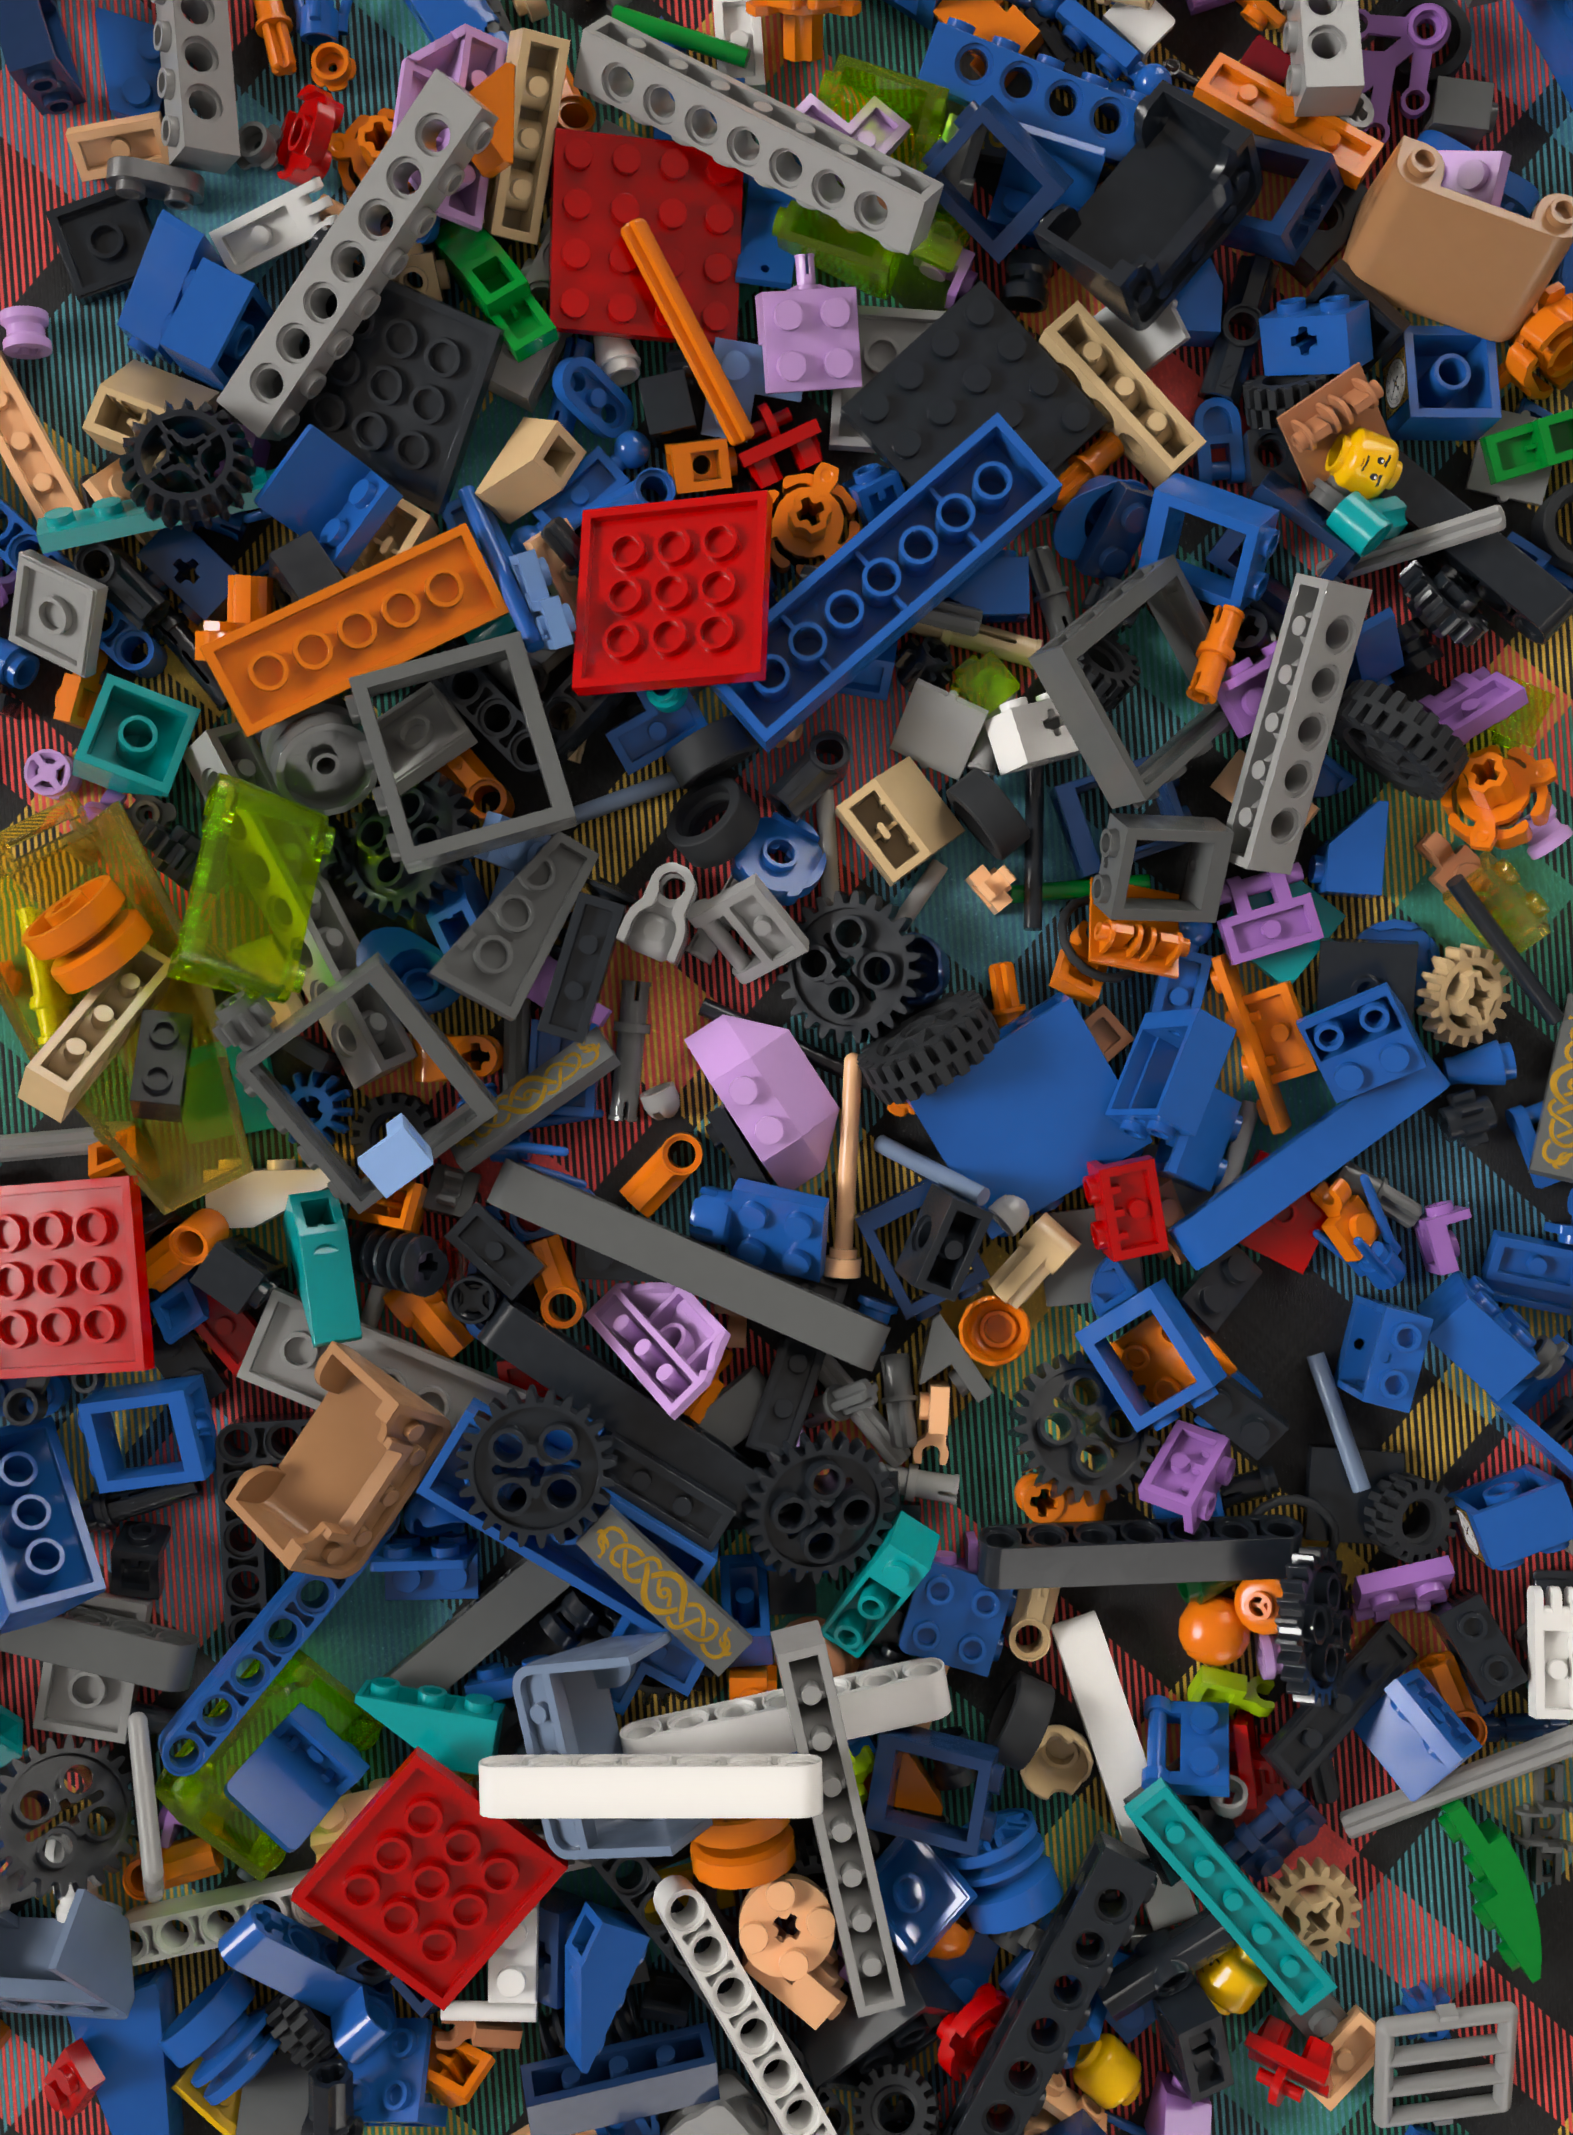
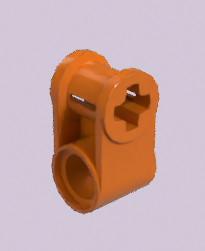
M444 1034L479 1078L493 1075L502 1067L503 1046L493 1036H454V1034ZM412 1035V1045L418 1057L413 1059L414 1082L449 1081ZM479 1047L481 1051L489 1052L490 1060L483 1062L481 1068L479 1061L471 1059V1052L479 1050Z
M1038 1472L1028 1473L1022 1476L1016 1483L1014 1489L1015 1501L1034 1522L1104 1521L1106 1503L1101 1496L1099 1504L1092 1507L1087 1506L1084 1496H1082L1079 1503L1069 1505L1067 1491L1053 1499L1050 1497L1052 1486L1050 1482L1037 1488L1034 1486L1039 1474ZM1041 1489H1043L1047 1494V1498L1039 1499L1037 1506H1035L1031 1502V1498L1039 1497Z

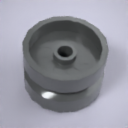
M334 696L262 731L260 742L263 758L272 773L279 792L290 806L305 814L326 817L347 812L363 802L376 785L378 778L376 770H366L358 742L367 740L362 722L353 725L346 701L338 696Z

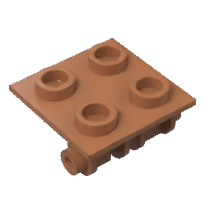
M1359 362L1276 418L1309 494L1316 487L1313 482L1317 477L1324 482L1329 478L1330 472H1327L1325 469L1326 458L1333 442L1340 434L1347 435L1352 429L1362 427L1390 438L1378 408V399L1384 396V391L1375 379L1368 383Z

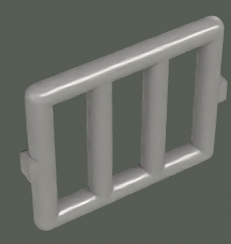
M134 1712L129 1716L127 1725L143 1887L146 1900L155 1903L161 1900L164 1895V1868L147 1716L143 1712Z
M1511 2001L1457 2008L1455 2003L1436 2005L1434 2011L1378 2019L1375 2026L1374 2123L1380 2128L1433 2122L1434 2126L1453 2124V2119L1509 2111L1512 2104L1519 2014L1517 2006ZM1497 2024V2033L1395 2046V2037ZM1495 2054V2063L1394 2077V2068ZM1493 2085V2093L1393 2106V2098Z

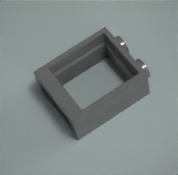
M1110 813L1107 828L1103 830L1100 837L1102 858L1099 874L1095 875L1092 882L1093 904L1111 920L1216 923L1235 832L1215 817ZM1137 840L1192 842L1181 899L1126 898Z

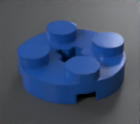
M774 812L772 817L760 818L756 833L748 845L732 858L730 870L733 878L738 882L756 873L782 906H790L795 904L798 898L808 895L817 886L826 867V853L824 852L822 855V849L818 844L820 837L811 825L801 818L796 823L789 819L786 820L778 812ZM778 850L783 851L786 854L784 860L787 863L775 862L768 855V852L775 854Z

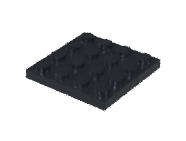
M354 262L353 272L355 277L362 273L364 266ZM390 279L380 293L381 301L376 311L369 318L362 320L352 334L354 340L349 351L342 358L333 362L325 374L327 380L321 392L314 398L308 399L298 414L300 421L296 429L288 437L282 438L278 442L292 447L307 425L312 424L383 477L403 495V499L440 515L443 514L447 503L450 501L504 343L503 333L505 330ZM335 294L331 295L326 303L328 317H331L337 309ZM307 334L303 336L299 349L302 357L306 356L310 349V339Z
M982 280L846 402L840 411L842 416L889 468L899 472L901 481L908 489L997 412L1052 474L1102 430L1108 422Z

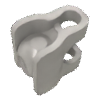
M668 862L659 866L652 874L643 897L631 906L624 916L616 939L628 945L631 950L660 962L668 961L670 964L678 967L689 939V925L686 916L689 907L697 901L698 896L697 883L691 871L676 862ZM682 880L685 883V891L677 899H667L664 896V888L668 882Z
M728 2068L718 2072L719 2100L675 2110L667 2119L661 2135H783L767 2105L735 2070Z

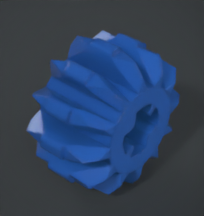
M313 1069L309 1076V1081L302 1072H297L293 1074L295 1088L287 1084L282 1085L307 1116L311 1113V1109L306 1106L307 1102L321 1101L318 1105V1110L323 1113L322 1116L309 1119L331 1145L336 1143L333 1130L341 1134L349 1132L350 1127L340 1118L341 1116H354L355 1108L342 1107L341 1101L349 1099L352 1096V1092L350 1089L335 1092L340 1083L339 1076L331 1075L324 1082L323 1073ZM289 1134L288 1141L292 1144L298 1143L294 1139V1137L291 1134Z

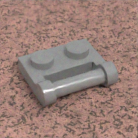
M756 873L710 899L703 898L696 901L689 907L686 916L695 928H701L729 961L733 966L732 974L741 984L750 983L809 951V939ZM724 916L755 953V956L746 954L718 918Z

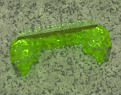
M839 53L834 70L826 69L824 72L818 99L824 101L826 106L849 123L872 97L876 96L911 125L906 139L890 157L923 173L927 166L921 160L942 137L950 89ZM794 199L790 201L787 208L779 207L774 220L772 235L777 237L778 247L793 256L813 253L815 254L814 263L816 268L852 287L856 286V289L867 295L885 301L888 300L904 253L891 252L885 249L880 244V241L862 232L849 234L838 223L837 219L819 210L804 208Z
M219 773L207 794L203 815L207 817L203 822L201 830L203 836L184 921L179 928L178 935L180 937L176 952L171 954L167 977L233 993L245 991L248 996H254L255 998L263 994L267 1001L284 1004L288 1001L292 992L300 993L303 987L306 965L299 964L322 854L327 856L330 854L335 837V828L328 826L329 819L327 815L241 778Z
M298 1649L196 1773L183 1777L169 1773L166 1768L163 1770L155 1785L156 1797L177 1821L258 1881L262 1882L270 1871L280 1865L286 1855V1851L225 1796V1784L279 1722L300 1702L307 1708L321 1714L327 1726L343 1741L354 1745L359 1752L368 1750L376 1743L381 1729L385 1725L354 1703L356 1694ZM254 1659L240 1678H249L257 1673L260 1661ZM222 1698L207 1717L220 1716L226 1710L228 1701ZM188 1739L174 1757L188 1755L193 1750L195 1741Z

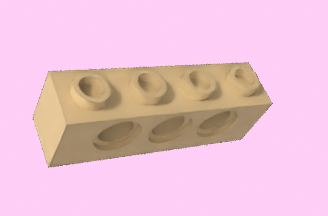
M527 28L510 31L506 62L515 65L513 164L492 179L489 178L482 226L491 236L537 245L553 151L554 129L557 127L571 40Z
M1078 300L1043 331L1038 344L1108 420L1102 431L1112 432L1121 440L1125 449L1124 455L1154 488H1157L1173 474L1183 469L1207 442Z
M145 944L125 965L106 979L95 984L25 1067L17 1097L61 1123L139 1028L142 1010H153L165 996L177 962Z

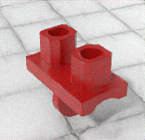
M764 402L756 406L760 420L751 424L754 429V436L750 440L765 433L769 440L736 455L739 468L746 467L750 477L756 482L757 487L763 489L783 479L773 455L781 450L789 448L798 471L823 461L820 444L816 437V434L822 431L815 418L780 434L778 427L793 421L791 412L786 407L772 414L769 406Z
M1239 1709L1236 1718L1229 1719V1752H1236L1238 1765H1229L1230 1775L1240 1778L1247 1786L1248 1803L1245 1809H1258V1796L1263 1794L1261 1770H1264L1265 1783L1276 1784L1279 1782V1775L1259 1753L1274 1735L1271 1733L1259 1735L1261 1748H1258L1254 1715ZM1230 1791V1797L1227 1798H1234L1235 1793Z
M1268 2015L1259 2028L1258 2033L1255 2034L1249 2031L1244 2042V2046L1249 2049L1248 2058L1276 2072L1274 2074L1260 2067L1256 2075V2081L1270 2087L1268 2103L1279 2107L1285 2096L1301 2103L1305 2089L1292 2083L1291 2080L1328 2099L1334 2086L1330 2073L1335 2054L1333 2046L1317 2037L1309 2036L1304 2051L1299 2056L1287 2050L1293 2034L1292 2027L1286 2022Z

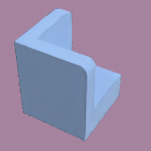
M402 1112L386 1123L387 1136L357 1159L358 1166L386 1199L434 1164L431 1147Z

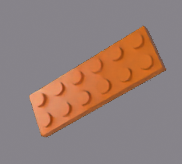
M465 522L200 646V650L245 736L248 738L351 689L350 677L408 662L508 614L509 610Z

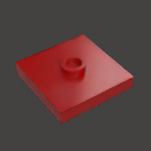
M1257 1149L1247 1170L1269 1154ZM1311 1189L1241 1240L1239 1244L1303 1274L1319 1243L1313 1237L1312 1232L1315 1229H1319L1324 1233L1321 1226L1328 1217L1313 1201L1310 1195Z

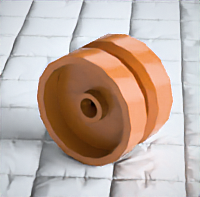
M109 874L100 875L70 891L39 915L22 936L23 943L38 960L55 959L50 970L51 975L67 994L79 993L106 979L133 958L153 934L152 927L137 909L121 910L126 897Z
M712 1818L713 1825L692 1840L690 1846L693 1873L699 1882L718 1889H748L773 1882L786 1874L796 1862L794 1830L789 1825L790 1818Z

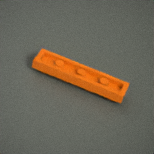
M1219 52L1199 80L1193 93V97L1253 131L1258 136L1332 153L1344 184L1355 191L1380 156L1385 144L1336 116L1295 117L1293 96H1287L1286 88Z

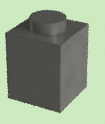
M1438 76L1428 91L1430 102L1427 110L1422 115L1420 133L1425 130L1439 131L1474 150L1485 134L1492 132L1497 120L1498 103L1493 102L1495 83Z

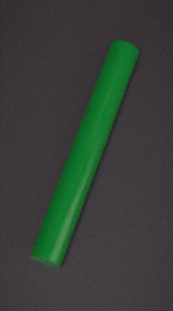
M615 4L611 17L657 40L744 69L748 65L751 53L750 48Z
M1149 874L1130 875V885L1151 889ZM1090 879L1043 883V901L1077 899L1085 895L1090 896ZM1024 884L1011 885L1012 889L1009 891V896L1013 901L1010 904L1024 903Z

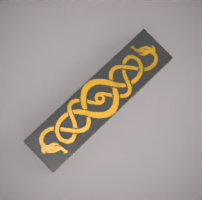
M1568 993L1564 1002V1017L1560 1021L1528 1173L1573 1183V994Z
M598 1026L589 1031L585 1044L573 1042L495 1097L499 1112L450 1148L457 1164L466 1173L621 1065L606 1036Z
M612 1504L599 1515L597 1522H593L577 1538L576 1544L718 1677L753 1642V1636Z

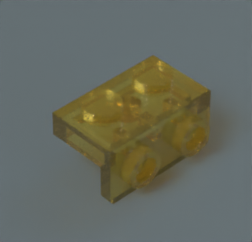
M1485 851L1479 855L1481 867L1469 874L1465 879L1518 952L1522 953L1551 933L1546 916L1550 909L1537 891L1532 889L1530 892H1527L1518 883L1521 878L1506 858L1503 857L1498 861L1490 851ZM1449 890L1442 894L1444 903L1487 949L1492 950Z

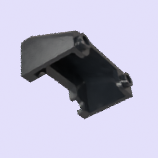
M1162 80L1153 92L1144 97L1136 107L1134 129L1137 143L1083 207L1077 212L1068 204L1058 205L1043 215L1038 227L1033 231L1039 247L1122 322L1136 331H1143L1155 322L1250 211L1263 185V176L1253 131L1165 80Z

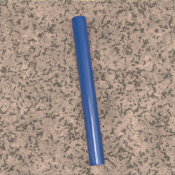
M472 485L464 486L458 491L461 504L515 626L521 632L526 651L529 653L537 652L544 647L541 634L480 498L475 494V487Z

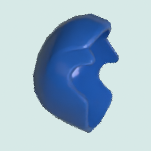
M417 1494L404 1509L403 1522L405 1528L409 1533L421 1538L439 1536L451 1531L456 1535H461L466 1524L465 1521L420 1494Z

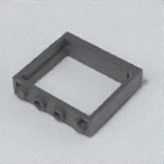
M1174 554L1137 569L1028 658L1112 809L1130 804L1134 808H1139L1147 800L1158 798L1160 795L1158 789L1163 784L1182 776L1187 771L1186 763L1208 752L1213 747L1212 740L1216 736L1233 729L1217 700L1214 704L1209 702L1208 704H1202L1204 709L1136 768L1077 661L1078 657L1147 601L1191 683L1198 662L1196 650L1198 644L1201 641H1205L1210 623ZM1225 674L1223 676L1222 682L1227 680Z
M520 631L349 678L353 694L345 696L346 705L353 725L362 722L367 740L358 742L361 756L367 771L376 770L380 786L372 788L374 800L380 817L389 815L394 833L385 835L389 851L394 863L403 861L408 874L577 826L574 807ZM507 660L551 808L415 846L371 697Z
M379 952L273 1028L274 1032L263 1043L252 1050L239 1053L235 1067L238 1071L235 1076L244 1086L243 1091L251 1098L256 1095L260 1097L269 1108L266 1111V1115L273 1126L283 1135L289 1131L300 1144L297 1147V1151L307 1166L313 1171L320 1168L330 1180L327 1186L336 1199L339 1198L345 1205L350 1203L358 1214H361L384 1197L383 1194L367 1176L362 1179L357 1176L262 1061L365 985L371 983L466 1101L465 1104L421 1135L431 1147L433 1160L499 1112L495 1097Z

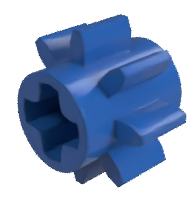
M1420 1980L1419 1986H1414L1410 1989L1403 1987L1401 1989L1404 1995L1402 2005L1394 2007V2011L1397 2015L1434 2011L1436 2005L1448 2004L1451 1998L1442 1986L1432 1992L1425 1980ZM1450 2030L1419 2034L1425 2042L1439 2041L1444 2037L1447 2039L1451 2038ZM1418 2034L1407 2035L1410 2040L1418 2036Z

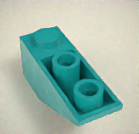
M329 1189L288 1195L282 1226L313 1347L328 1346L332 1341L345 1343L361 1340L362 1331L348 1233L339 1198L336 1199Z
M902 1510L891 1522L892 1528L886 1529L880 1536L883 1540L881 1546H873L869 1552L872 1559L870 1561L864 1560L821 1627L823 1637L857 1659L930 1571L941 1535Z
M390 1677L366 1679L355 1695L354 1703L413 1748L419 1746L449 1770L479 1775V1761L498 1754L506 1704L496 1703L488 1695L475 1693L463 1697L447 1694L446 1689L434 1685H424L419 1688L402 1686L398 1680Z

